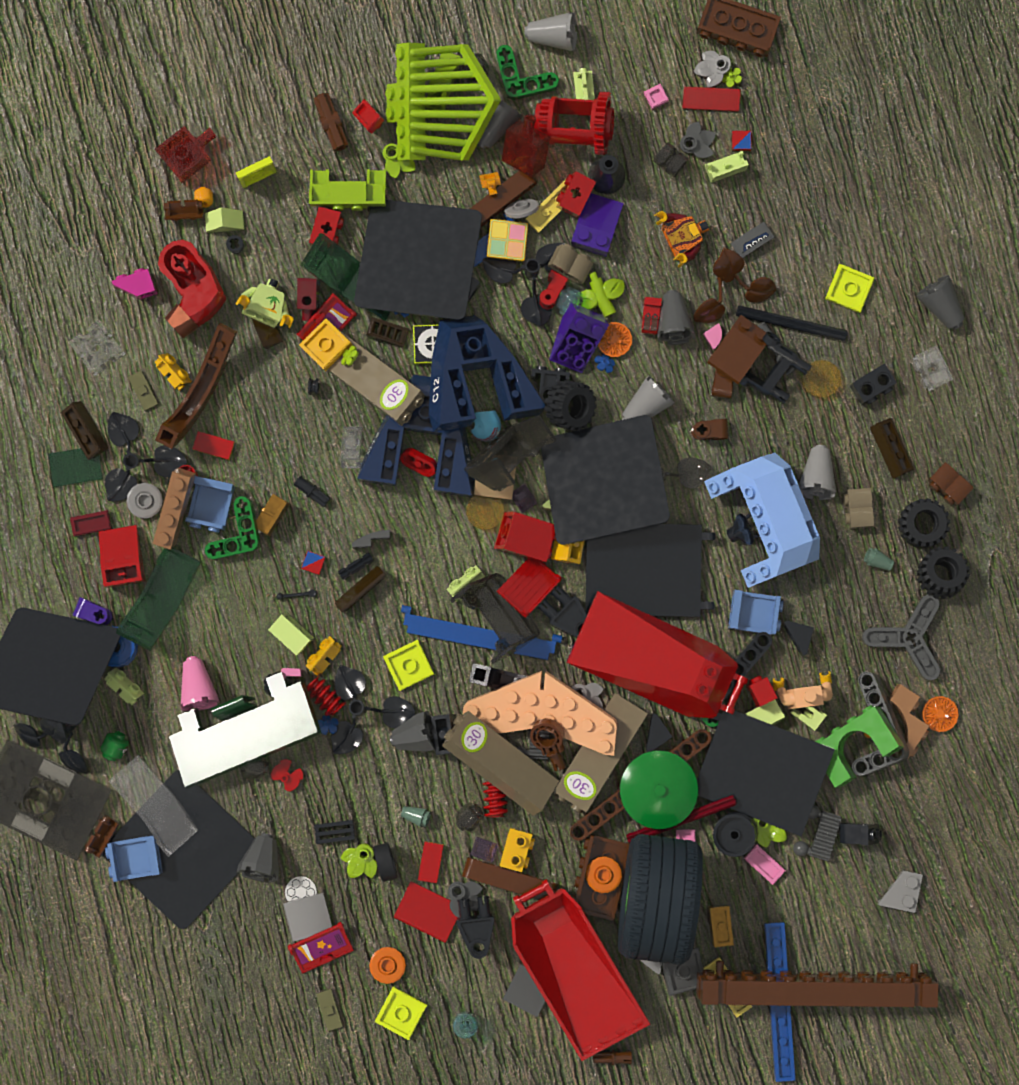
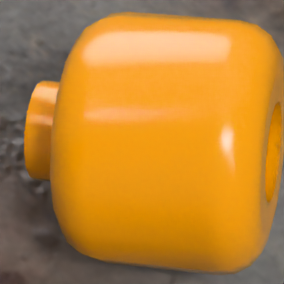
M200 187L194 192V200L202 201L204 208L210 207L213 204V192L209 188Z

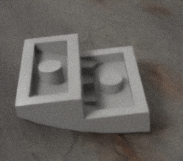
M323 893L283 903L293 942L308 938L332 927Z

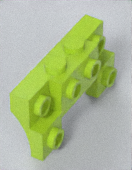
M310 169L309 205L310 207H329L335 211H343L344 208L362 211L367 206H386V169H367V183L366 181H330L329 169H326V171H313V169Z

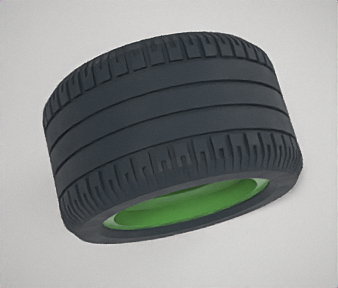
M639 834L631 839L623 880L618 929V951L624 957L676 965L683 964L690 959L697 931L703 875L702 848L695 841L649 836L646 834Z

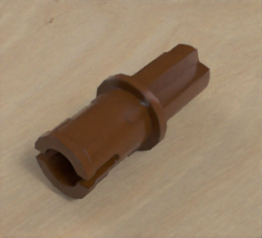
M611 1050V1052H598L593 1055V1063H611L613 1066L614 1064H632L631 1051L618 1052Z

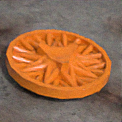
M619 322L608 323L609 326L598 347L604 355L618 358L629 351L632 345V335L625 325Z
M944 696L929 699L922 710L924 723L929 725L928 728L936 732H946L952 729L957 723L959 716L955 703Z
M606 856L597 857L587 866L586 881L594 891L609 893L620 884L622 878L621 868L612 858Z
M383 947L375 951L369 966L372 976L377 981L390 984L402 977L406 963L402 953L396 948Z

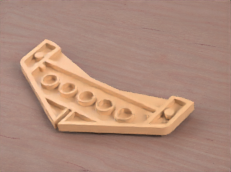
M542 671L468 700L463 707V714L467 711L471 712L498 734L532 729L538 720L552 719L562 726L565 739L604 755H615L616 719L547 671L545 672L544 688H541ZM546 729V731L553 733L554 729L552 731Z

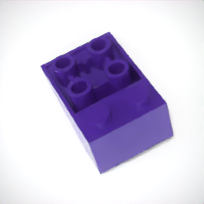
M571 302L562 317L549 360L582 373L609 326L604 316Z

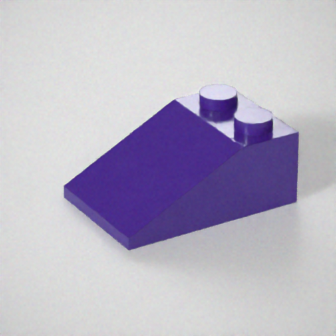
M590 193L579 216L571 246L607 257L624 203Z

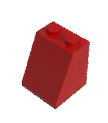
M504 512L494 549L540 562H547V559H550L552 555V542L556 539L554 524L517 512Z

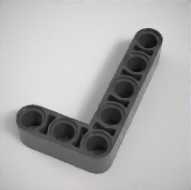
M866 671L859 675L858 683L867 706H878L887 713V719L905 747L901 749V757L897 758L895 753L889 757H884L882 765H879L877 762L878 756L882 755L879 750L856 759L853 762L852 769L859 776L874 774L903 762L909 757L908 746L881 680L876 673ZM868 676H871L873 681L872 684L868 686L866 684V678ZM876 693L880 696V701L877 704L873 701V696ZM862 762H864L867 766L865 772H862L860 770V764Z

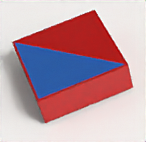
M732 131V151H751V131Z
M307 551L301 569L320 575L326 557Z

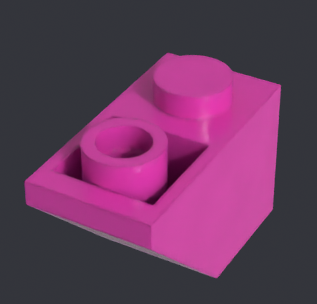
M145 268L137 269L134 271V274L128 276L127 274L119 275L116 277V280L112 281L115 288L139 300L158 294L152 274L148 269L145 270Z

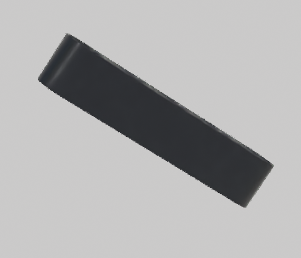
M767 632L754 635L733 659L741 668V676L744 677L771 646L772 637ZM760 636L765 638V646H760L758 644V638ZM746 651H751L753 653L754 657L752 661L746 659ZM732 679L725 698L734 689L736 680Z

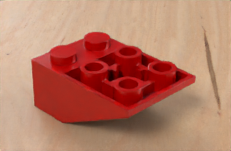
M137 525L99 531L100 563L104 587L112 588L146 582Z

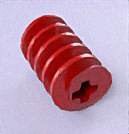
M319 675L307 686L308 692H311L310 699L316 697L314 704L322 703L319 709L321 711L327 709L324 715L333 716L346 705V702L339 703L341 696L334 698L336 691L329 692L331 685L324 686L326 679L319 681Z
M488 781L482 783L483 786L488 787V789L483 791L484 794L488 795L483 801L489 803L484 806V809L489 810L488 813L484 814V817H506L503 814L508 812V809L502 806L508 804V801L502 800V798L507 795Z

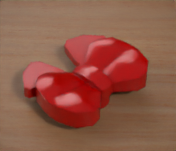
M280 760L281 764L276 765L272 769L271 778L273 780H281L286 791H293L298 787L300 779H303V771L301 768H298L290 774L288 770L292 763L291 760Z

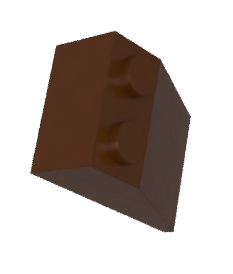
M740 315L707 363L739 384L767 345L762 340L766 332Z

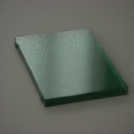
M81 448L48 454L53 487L103 479L99 455L88 460Z

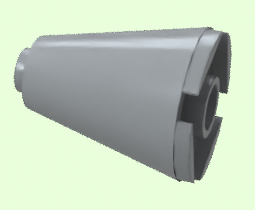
M569 12L529 22L528 26H525V38H528L529 42L574 51L577 43V32H575V26H577L576 15Z
M648 375L623 411L622 415L624 418L622 420L642 415H648L652 418L672 406L675 402Z
M816 445L811 449L799 483V488L805 498L813 499V496H819V500H827L835 497L836 486L831 453L825 445Z

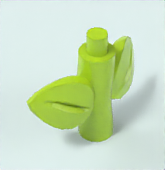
M596 272L589 274L591 289H585L580 292L575 298V304L589 310L598 306L604 318L615 314L616 310L610 300H615L622 296L625 287L623 280L613 278L603 283L602 278H598Z

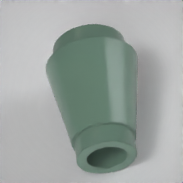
M869 548L864 556V562L868 566L890 571L894 565V560H891L877 548Z
M404 806L401 817L419 827H427L431 812L424 808Z

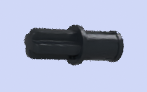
M302 476L295 481L294 486L304 492L307 498L310 497L322 507L328 504L329 497L318 490L316 485L313 486Z

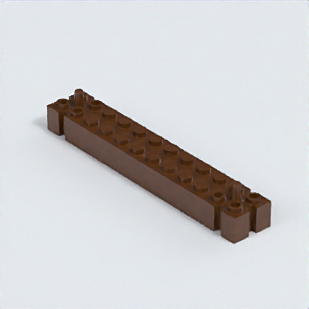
M718 960L716 961V974H714V970L710 969L697 972L696 996L700 999L702 1005L938 1007V983L932 980V977H929L927 973L918 972L917 963L910 964V976H908L906 972H896V975H889L887 972H877V975H869V972L863 971L857 972V974H850L847 971H839L838 974H831L829 971H819V974H811L810 971H800L799 974H792V971L787 970L780 971V973H773L770 970H762L761 973L742 970L741 973H734L733 970H724V961Z

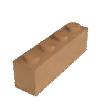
M181 468L172 471L152 544L170 550L177 544L196 473Z

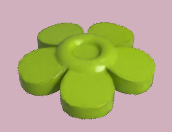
M730 68L726 75L724 74L722 82L726 83L728 88L734 87V82L740 84L742 81V77L739 76L741 70L734 68L732 71V68Z
M351 346L349 350H345L341 360L342 365L347 364L350 366L353 364L359 354L356 350L357 347Z

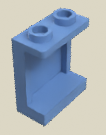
M195 476V488L189 514L185 521L190 523V527L201 529V526H206L208 531L217 533L220 530L225 531L235 486L230 483Z
M733 590L728 629L756 633L767 632L770 635H776V631H780L781 620H778L779 612L783 610V601H780L781 596Z
M157 834L111 842L105 848L106 857L110 859L111 867L108 868L109 876L113 878V882L163 873Z

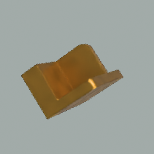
M272 494L265 507L261 509L262 512L256 520L258 530L271 536L290 504Z
M729 905L708 906L712 945L714 947L734 945Z

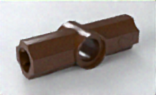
M329 93L319 94L313 99L319 112V119L324 132L328 135L333 151H342L349 145L343 132V125L338 112L334 109Z

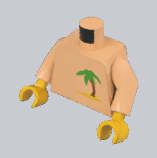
M828 671V675H822V672L819 673L821 682L819 686L790 690L784 688V678L781 677L780 681H776L773 678V689L777 691L781 703L787 706L788 710L824 705V701L831 700L833 696L831 672Z

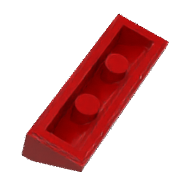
M684 87L682 109L739 112L741 90Z

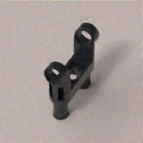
M767 331L762 340L768 345V348L781 356L764 381L748 371L740 381V384L746 387L751 386L763 395L772 396L782 404H785L790 394L777 387V382L788 367L792 366L806 375L812 365L798 357L797 352L784 345L777 335Z

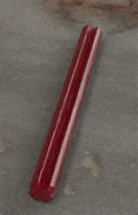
M733 795L693 809L689 816L676 826L666 829L645 827L628 833L626 835L627 841L630 844L631 839L639 834L649 836L660 834L733 807L737 802Z

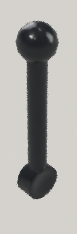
M313 589L302 593H278L276 598L283 600V598L300 596L315 597L317 593Z

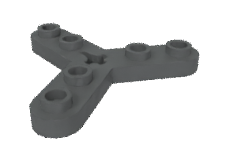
M931 594L930 596L925 595L919 600L904 628L872 627L867 628L862 633V641L869 647H904L918 672L925 680H934L940 674L939 665L922 638L939 608L938 598H933L934 595ZM908 632L915 635L913 638L915 647L911 641H906L905 639L908 637Z

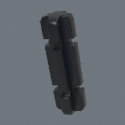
M366 553L362 556L363 558H358L348 564L346 568L340 569L338 574L341 579L345 580L350 574L353 575L364 568L366 564H371L374 561L371 554Z

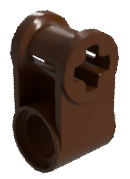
M715 369L711 396L731 399L732 380Z
M728 419L699 421L692 427L691 434L696 440L729 439ZM700 426L701 429L705 430V432L702 433V435L699 431H697V429Z

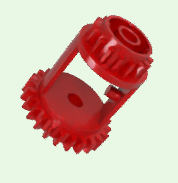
M599 92L598 99L594 100L558 98V96L541 100V103H537L535 110V135L539 136L541 141H548L552 145L555 143L591 145V147H594L595 154L606 155L609 140H612L614 131V108L611 107V93ZM559 114L591 116L590 130L576 129L574 127L559 128Z

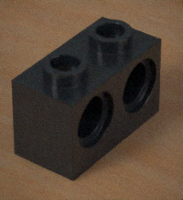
M884 363L853 382L850 388L861 405L864 403L869 405L878 399L877 395L881 393L886 395L894 390L892 386L897 382ZM878 377H884L886 385H880ZM863 386L870 389V395L862 393L861 389Z

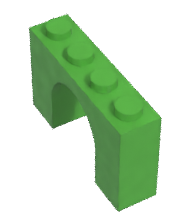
M872 705L862 710V715L851 717L846 721L847 724L842 728L838 726L831 731V735L827 738L824 736L815 741L835 749L826 772L835 788H841L857 778L844 756L845 742L853 733L862 731L868 734L883 757H889L905 747L880 707H873Z

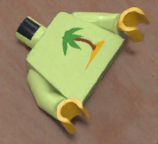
M268 279L266 285L260 283L257 287L249 288L241 294L235 303L236 305L241 304L244 307L241 314L273 328L279 322L280 326L286 324L288 328H291L294 321L293 317L289 315L287 303L284 300V293L277 290L279 282L274 279Z

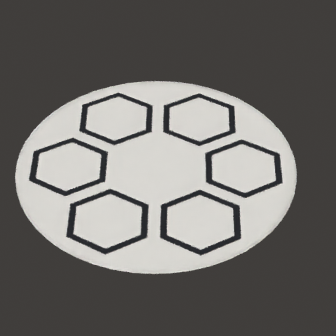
M302 876L293 878L285 889V896L288 902L317 894L315 884L309 878Z

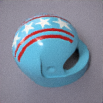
M476 412L475 427L470 430L472 435L484 442L494 440L501 431V421L497 412Z

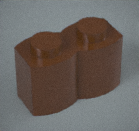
M946 462L928 479L929 487L936 493L938 491L942 493L944 501L951 506L959 505L974 489L967 480L960 476Z

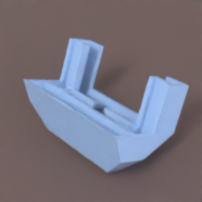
M772 453L759 457L704 481L711 499L725 495L738 488L741 489L769 558L741 570L748 588L819 560L820 536L791 466L779 455Z

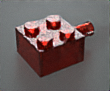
M528 114L524 116V122L519 120L506 129L501 161L533 177L545 168L550 136L535 129L536 117Z
M183 126L155 148V151L182 184L211 161L204 150V146L217 136L209 127L196 138Z

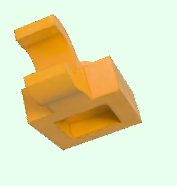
M498 172L479 175L482 188L488 189L489 195L497 194L496 187L501 185Z

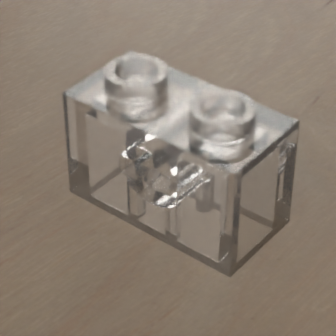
M937 345L913 357V366L917 372H920L922 376L921 382L925 389L928 388L929 392L954 380ZM934 367L935 370L929 372L928 368Z

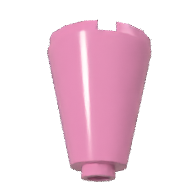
M197 656L188 657L183 662L181 710L187 712L192 710V708H198V711L217 706V703L220 702L202 659H198Z

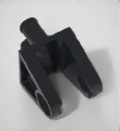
M559 585L556 590L561 595L555 590L551 595L563 605V609L557 611L547 599L542 603L548 609L542 604L537 608L550 619L549 624L552 627L577 638L579 634L578 627L583 625L587 614L576 596L571 597Z
M482 896L477 897L479 915L471 916L470 898L464 899L465 907L463 906V899H458L460 915L457 918L458 929L471 956L476 959L484 958L489 950L494 925V914L490 911L489 896H484V905ZM476 943H481L484 945V949L477 951L473 946Z

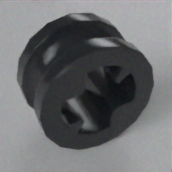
M232 235L227 239L226 246L231 253L238 254L243 251L244 242L239 236ZM238 240L239 247L232 249L231 242Z
M309 378L308 395L315 393V395L319 394V378H316V380Z

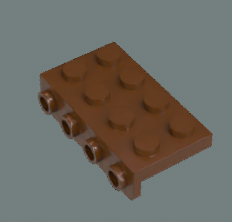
M707 0L696 34H699L703 39L711 38L717 40L721 45L729 44L735 46L739 51L747 50L753 52L757 57H768L781 16L733 0Z
M590 834L589 838H585L583 849L586 850L585 857L580 858L578 867L582 870L580 876H576L574 884L577 891L576 895L571 896L582 907L585 914L614 921L625 875L629 843ZM606 856L612 858L621 868L622 878L620 884L609 893L594 891L586 881L587 866L597 857Z

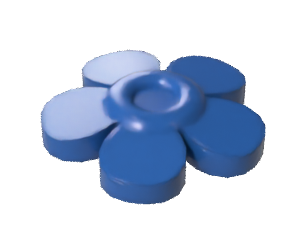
M602 354L595 357L594 360L598 363L597 368L600 371L604 369L607 373L613 371L615 362L609 359V356Z
M324 715L322 720H318L323 735L328 734V730L332 734L337 732L338 719H331L330 716Z

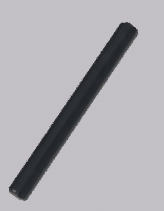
M738 306L736 310V316L738 317L742 315L747 319L845 341L848 335V331L749 307Z

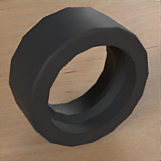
M389 843L374 846V854L382 881L386 882L397 879L396 865Z

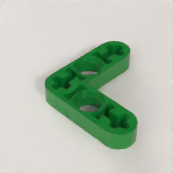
M502 45L497 49V62L505 94L509 99L517 100L554 91L558 87L559 79L553 72L520 79L512 48L508 45ZM502 51L510 53L508 54V63L506 64L504 57L500 56L502 55ZM512 68L515 73L512 77H507L504 75V70ZM547 78L555 80L552 86H550L549 83H545L547 82ZM540 79H542V83H545L543 84V88L541 89L539 81ZM528 82H535L537 88L533 91L528 90L526 87ZM521 84H524V93H522V89H519L521 88ZM512 86L515 89H519L516 91V94L509 92Z
M240 496L234 501L239 536L208 543L205 547V554L208 558L221 559L252 552L259 548L260 537L253 503L248 497ZM242 500L243 502L247 503V506H245V513L250 512V515L240 516V514H244L243 508H239V504H242ZM246 518L252 522L249 529H244L242 526V522ZM244 532H254V534H250L251 540H255L252 548L250 545H247L249 535H244ZM231 541L237 544V549L234 552L228 550V544ZM213 546L215 548L223 547L224 551H217L216 555L210 553Z

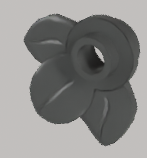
M699 122L692 123L687 127L686 135L680 140V148L683 152L687 154L693 153L698 158H708L713 155V151L709 146L716 134L708 130H701ZM686 142H691L692 147H687Z
M456 881L449 886L450 909L456 917H460L458 899H463V906L465 907L464 899L470 898L471 911H479L477 894L483 888L478 883L473 881L467 883ZM457 887L461 889L459 895L454 893V889Z

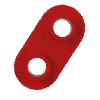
M407 448L400 457L404 466L423 476L431 477L436 472L437 462L416 449Z

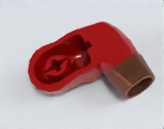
M178 240L164 247L159 256L158 266L160 271L172 281L175 289L182 296L180 304H176L165 319L184 339L197 330L199 326L210 320L221 309L226 301V295L212 267L200 255L191 242Z

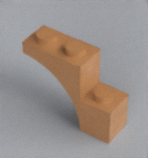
M897 684L888 700L902 718L904 739L909 749V757H913L918 751L917 745L920 740L923 741L927 737L929 725L910 714L911 711L914 712L919 706L920 702L918 700L920 696L903 685Z

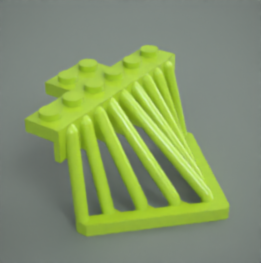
M408 42L396 44L397 68L395 74L397 83L387 84L385 94L387 98V123H397V160H426V156L468 161L501 100L468 44L425 47V43ZM460 52L463 57L425 60L426 55ZM468 65L470 68L468 71L425 73V69L432 67ZM476 78L478 82L470 84L425 85V81ZM483 91L486 95L425 97V93ZM486 104L481 111L425 110V106ZM425 118H478L475 125L425 122ZM425 130L467 132L471 134L468 139L428 136L425 134ZM426 143L461 146L463 149L460 153L426 148Z

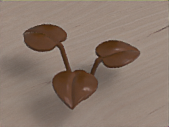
M724 247L713 266V273L718 277L719 300L710 298L704 301L696 310L693 320L695 322L711 323L723 316L725 306L721 304L723 301L722 281L728 283L735 278L747 290L745 294L746 300L752 303L762 302L770 298L776 291L777 286L772 279L767 277H760L754 280L750 287L746 286L736 274L744 268L745 262L743 258L735 251Z

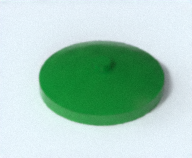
M656 750L643 753L629 763L621 777L620 797L625 810L636 822L648 828L666 829L676 826L689 816L697 801L698 783L692 768L684 759L671 752Z

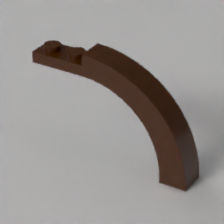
M222 323L218 324L203 364L192 386L174 413L161 424L155 441L173 449L195 424L227 365L226 360L237 331Z

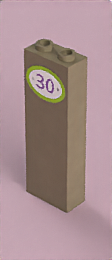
M341 332L353 344L352 346L357 347L358 357L352 365L348 366L347 364H341L342 355L327 371L400 426L407 423L414 410L422 405L426 396L420 389Z
M616 693L613 694L604 708V711L617 721L615 755H604L581 745L553 791L556 793L555 798L563 803L566 800L572 803L571 808L579 813L582 810L588 811L648 714Z
M467 711L463 715L459 714L453 721V724H455L453 729H449L445 734L444 738L446 740L442 746L534 816L541 812L559 780L471 712Z

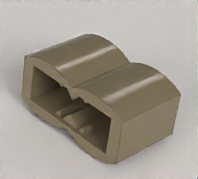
M562 244L557 246L547 266L579 285L584 283L593 263L587 255L577 254L571 245Z
M871 488L848 489L846 494H843V504L847 506L848 513H845V524L849 525V529L872 528L874 526Z

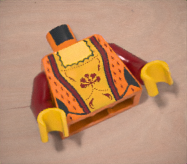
M664 211L654 214V217L657 216L660 219L656 222V225L662 224L661 230L675 257L673 261H680L678 267L680 268L685 263L695 259L703 242L701 234L709 231L707 222L704 220L696 224L692 216L687 217L684 214L665 213Z

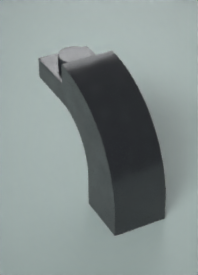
M473 663L469 682L498 689L527 676Z

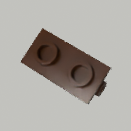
M198 199L184 200L185 206L183 207L181 206V200L167 201V203H164V211H166L165 220L177 221L180 219L196 220L203 218L204 207L202 201H198Z
M107 815L102 819L100 818V822L94 830L95 834L85 844L86 848L84 851L90 854L93 853L98 858L103 854L119 826V823Z

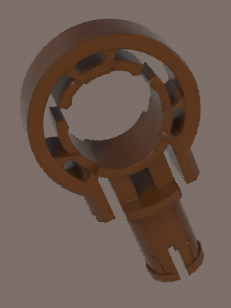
M548 718L538 720L530 732L531 742L536 748L541 750L543 756L550 757L554 771H558V768L559 771L563 770L566 767L561 756V752L564 750L562 743L564 730L555 720ZM546 729L552 731L554 729L553 734L555 738L543 739L539 731Z

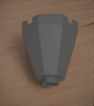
M429 711L414 715L394 729L390 736L392 746H395L397 750H434L432 716Z
M261 833V836L255 837L238 864V874L242 872L241 876L264 882L265 878H269L268 882L272 883L278 880L277 843L272 838V835Z

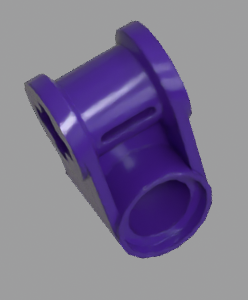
M79 597L73 612V616L103 625H108L113 617L109 609ZM100 613L105 615L104 619L99 617Z

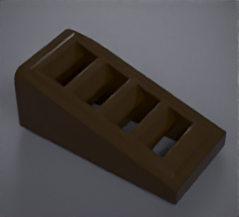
M371 317L367 337L404 347L409 329ZM376 324L379 325L377 334L374 333ZM385 326L387 327L385 336H382V330ZM391 328L394 329L392 339L389 338ZM398 331H402L400 340L397 341Z

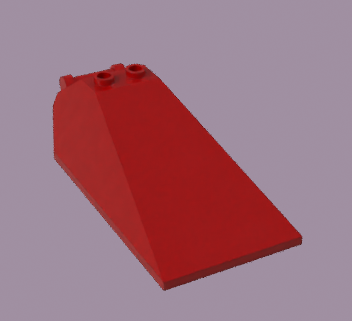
M599 591L595 595L566 662L687 717L714 718L717 716L719 709L733 715L741 690L748 681L747 678L735 673L738 668L737 662L719 646ZM732 679L737 681L727 705H724L722 702Z
M546 879L542 881L541 885L521 896L513 897L519 909L511 917L513 948L581 1061L650 1025L648 1018L582 907L565 889L560 888L554 891L551 883ZM544 891L547 892L548 896L525 907L524 902Z

